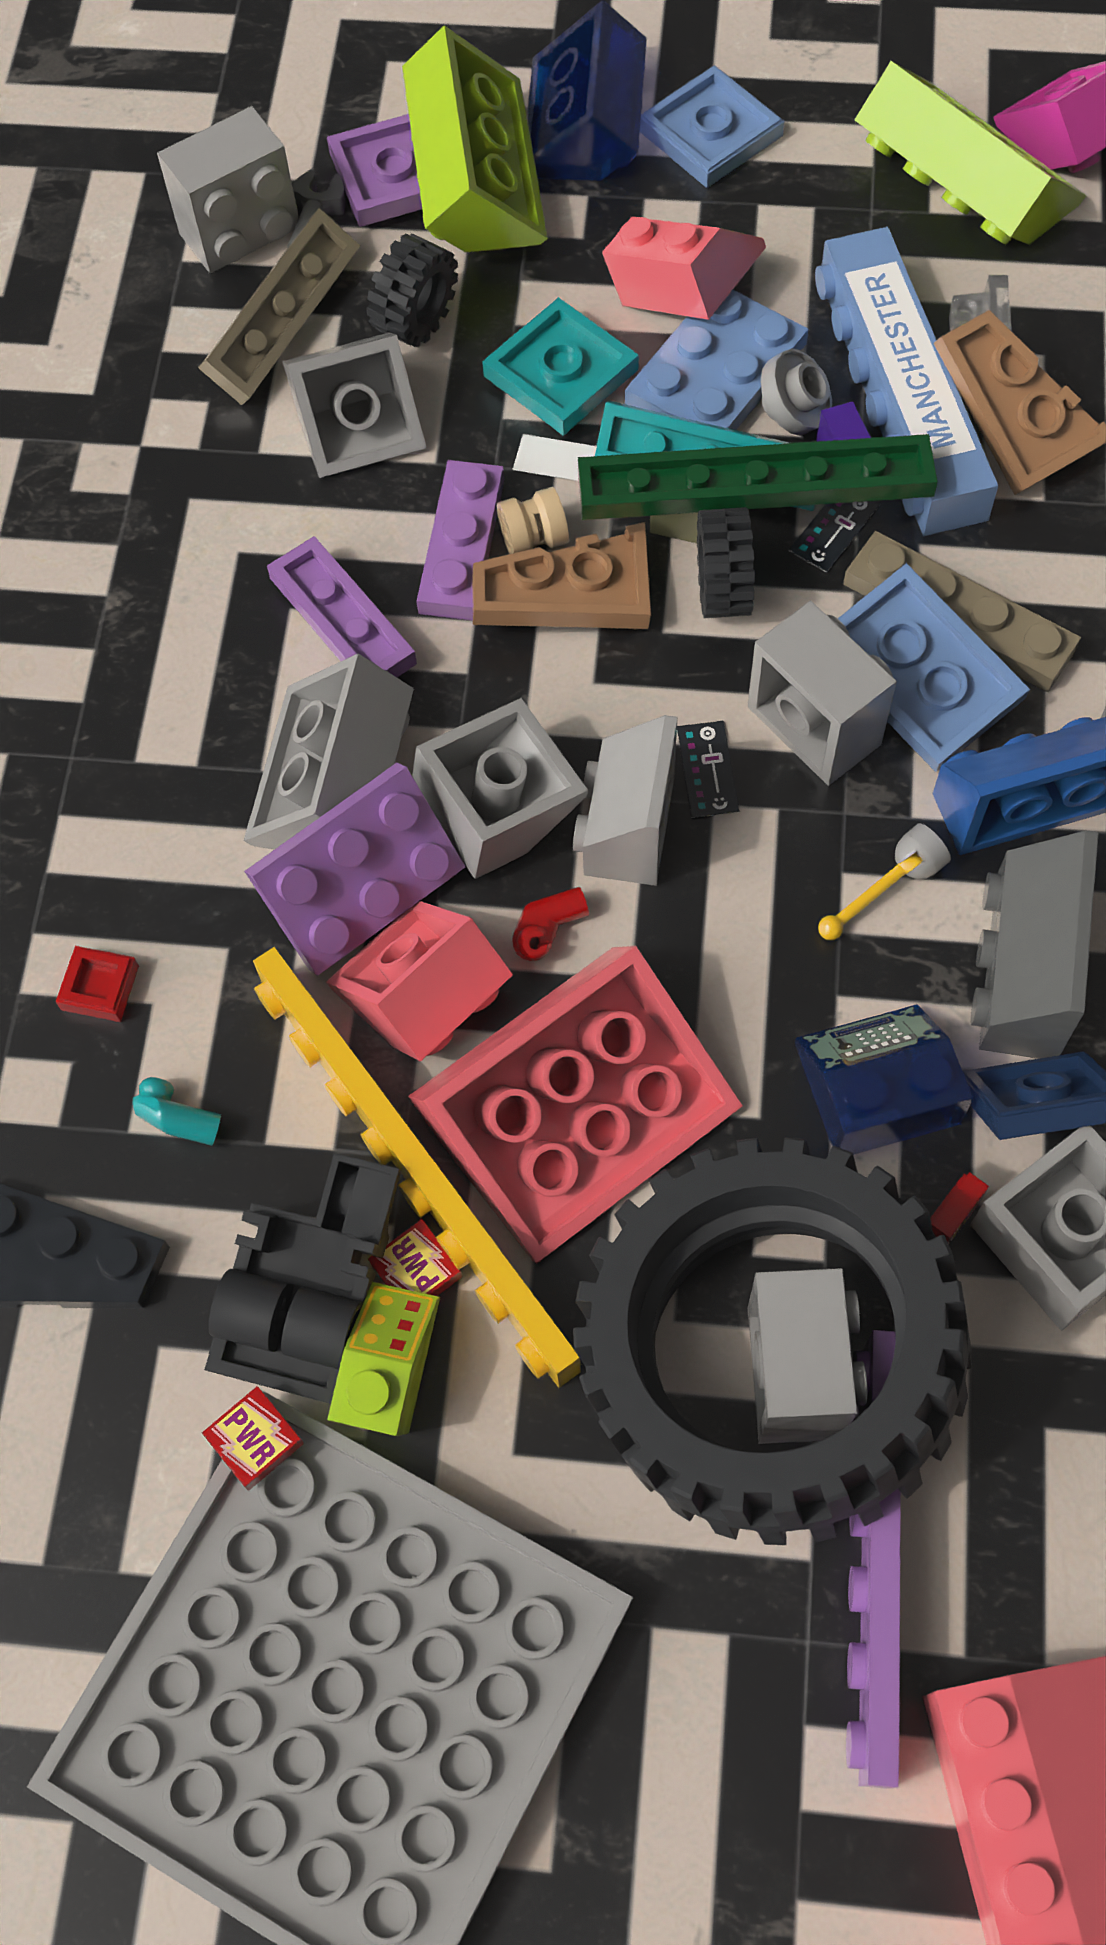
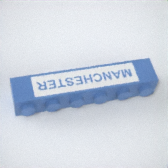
M884 227L826 240L822 265L817 266L815 270L816 287L822 300L828 299L831 306L832 326L836 339L838 341L844 340L848 348L849 369L852 379L856 384L862 383L866 393V411L873 427L879 426L883 437L929 434L938 480L934 497L902 499L906 513L909 516L915 515L923 536L989 521L998 483L957 387L934 345V342L937 340L889 228Z

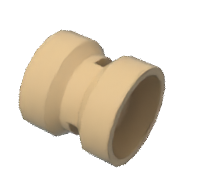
M554 487L536 491L533 498L520 502L515 498L497 502L499 523L509 554L530 550L543 544L550 548L568 544L567 522L560 498Z

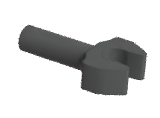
M309 169L295 180L292 187L296 207L301 208L302 212L287 248L319 208L328 216L344 214L347 203L344 185L339 174L333 176L330 181V187L321 193L316 192L317 182L313 169Z

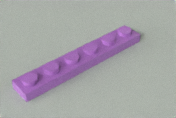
M873 1330L864 1346V1351H854L853 1362L863 1361L866 1372L867 1404L864 1405V1411L878 1397L889 1375L895 1349V1332ZM898 1489L879 1502L884 1517L865 1527L858 1514L850 1517L851 1536L862 1537L861 1567L851 1566L848 1589L849 1610L851 1612H861L860 1643H849L847 1680L849 1689H860L859 1721H848L846 1762L848 1768L859 1769L860 1787L899 1788L901 1492Z

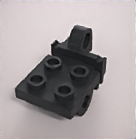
M334 1153L316 1219L251 1203L249 1212H243L241 1221L258 1227L255 1238L237 1234L235 1244L239 1245L233 1269H228L222 1276L210 1310L209 1333L214 1337L205 1365V1371L331 1404L345 1345L376 1275V1270L359 1265L362 1254L379 1258L384 1256L389 1241L388 1222L401 1175L400 1169Z

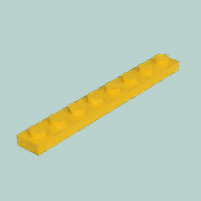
M273 947L254 959L253 963L262 982L254 990L266 1010L275 1020L283 1014L286 1016L296 1030L289 1035V1038L299 1055L310 1068L318 1062L323 1066L331 1077V1080L325 1083L324 1086L340 1111L345 1116L354 1111L359 1115L368 1128L361 1133V1137L379 1164L386 1165L392 1161L401 1170V1174L405 1178L403 1182L398 1184L402 1195L420 1218L428 1212L434 1217L443 1230L441 1234L436 1236V1239L457 1269L460 1270L468 1264L481 1281L482 1285L475 1289V1293L494 1321L499 1324L508 1318L520 1334L522 1339L515 1344V1348L531 1372L538 1379L548 1373L558 1388L581 1372L580 1358L276 948Z

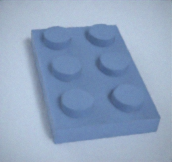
M732 290L709 320L689 316L684 319L625 389V404L737 430L762 399L760 382L762 369L767 361L791 348L802 350L807 344L808 328Z
M907 563L838 618L848 630L853 641L868 655L879 657L889 667L897 683L887 722L935 772L940 770L942 763L963 751L1026 699L1030 690Z

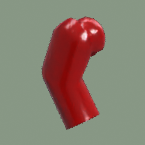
M580 886L530 902L524 907L512 935L513 948L519 957L528 961L542 959L550 951L560 925L589 916L588 905Z

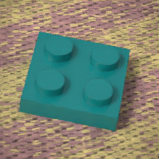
M559 297L482 361L485 378L563 436L639 370V355Z

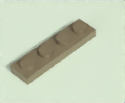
M319 208L310 217L199 366V369L243 405L252 396L359 249L360 245Z
M877 531L872 534L846 570L843 585L866 596L907 563L1019 678L1046 692L1050 691L1076 652L1081 640L1080 636Z

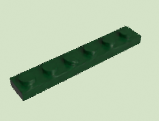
M929 434L578 457V482L582 520L698 513L699 510L743 507L759 509L934 497L938 484Z

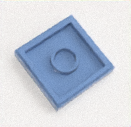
M714 65L639 115L638 131L708 188L782 137L785 121Z

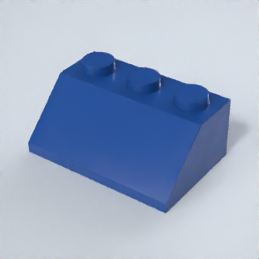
M1090 717L1079 718L1069 722L1058 731L1037 737L1034 734L1019 735L1009 740L1002 747L978 753L976 750L963 751L942 763L932 794L959 856L1106 813V717L1096 720Z

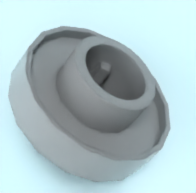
M791 348L769 359L763 367L760 383L762 405L767 415L790 434L802 436L819 427L821 410L832 407V397L828 379L815 360L805 352Z

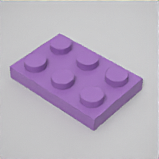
M409 114L327 137L331 158L338 174L341 176L344 190L359 227L422 209Z
M395 763L244 872L307 968L318 976L464 869L465 865L408 768L402 764Z

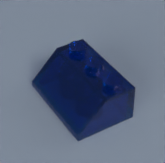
M604 0L533 57L527 121L537 178L602 180L617 168L627 166L638 154L647 37Z

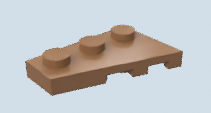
M990 310L943 335L934 342L940 357L1014 495L1106 443V424L1104 422L1098 424L1079 406L1078 403L1081 399L1067 385L1061 388L1038 365L1039 358Z
M645 522L626 526L625 534L599 540L597 534L576 538L575 546L547 552L538 547L473 563V625L648 629L651 612Z

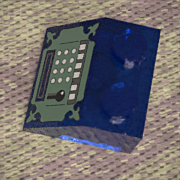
M918 1004L807 1034L795 1039L796 1048L831 1146L853 1152V1155L960 1125L973 1100L950 1038Z

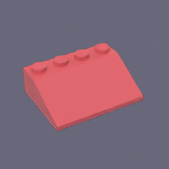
M637 946L612 947L408 1096L447 1153L535 1263H538L743 1106Z
M1106 1656L938 1690L922 1696L986 1944L1106 1945Z

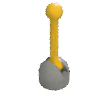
M919 823L903 835L896 846L895 861L897 865L836 916L828 915L822 918L818 926L820 935L827 940L839 938L843 933V925L905 874L915 879H924L936 874L951 860L950 853L943 841L926 825Z

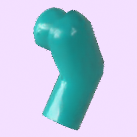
M148 1077L140 1083L139 1095L133 1097L135 1115L165 1134L213 1145L221 1114L172 1102L171 1098L174 1093V1087L164 1079Z

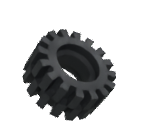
M411 233L410 235H402L400 242L395 240L390 245L391 254L387 255L384 253L379 262L383 267L380 273L375 271L372 277V281L376 282L375 288L370 289L367 299L372 301V303L367 307V315L371 317L369 322L375 329L383 333L395 334L399 341L410 346L419 347L421 342L426 343L430 340V331L434 333L438 331L441 327L439 323L440 317L446 318L449 312L446 305L448 300L454 299L456 293L451 288L458 282V273L454 272L458 267V262L454 259L455 255L451 251Z
M746 507L699 510L698 584L700 586L699 595L704 619L752 615L755 594L753 582H755V571L753 570L754 550H752L751 520L749 510Z

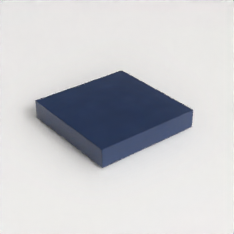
M1085 1052L965 1070L963 1073H960L961 1095L999 1140L1106 1123V1071Z

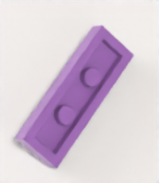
M447 461L416 601L418 614L473 621V563L488 560L497 518V502H500L504 485L503 466Z
M315 536L267 565L272 582L340 661L359 653L396 678L417 664L413 648Z

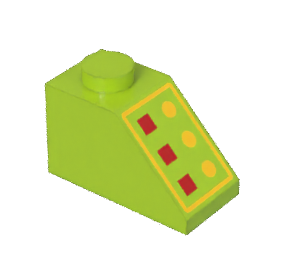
M372 1282L343 1351L327 1420L394 1436L409 1433L440 1297Z

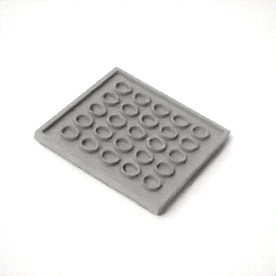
M262 1391L304 1444L250 1491L242 1485L223 1459L221 1460L27 1788L277 1945H459L630 1607L633 1597L267 1392Z

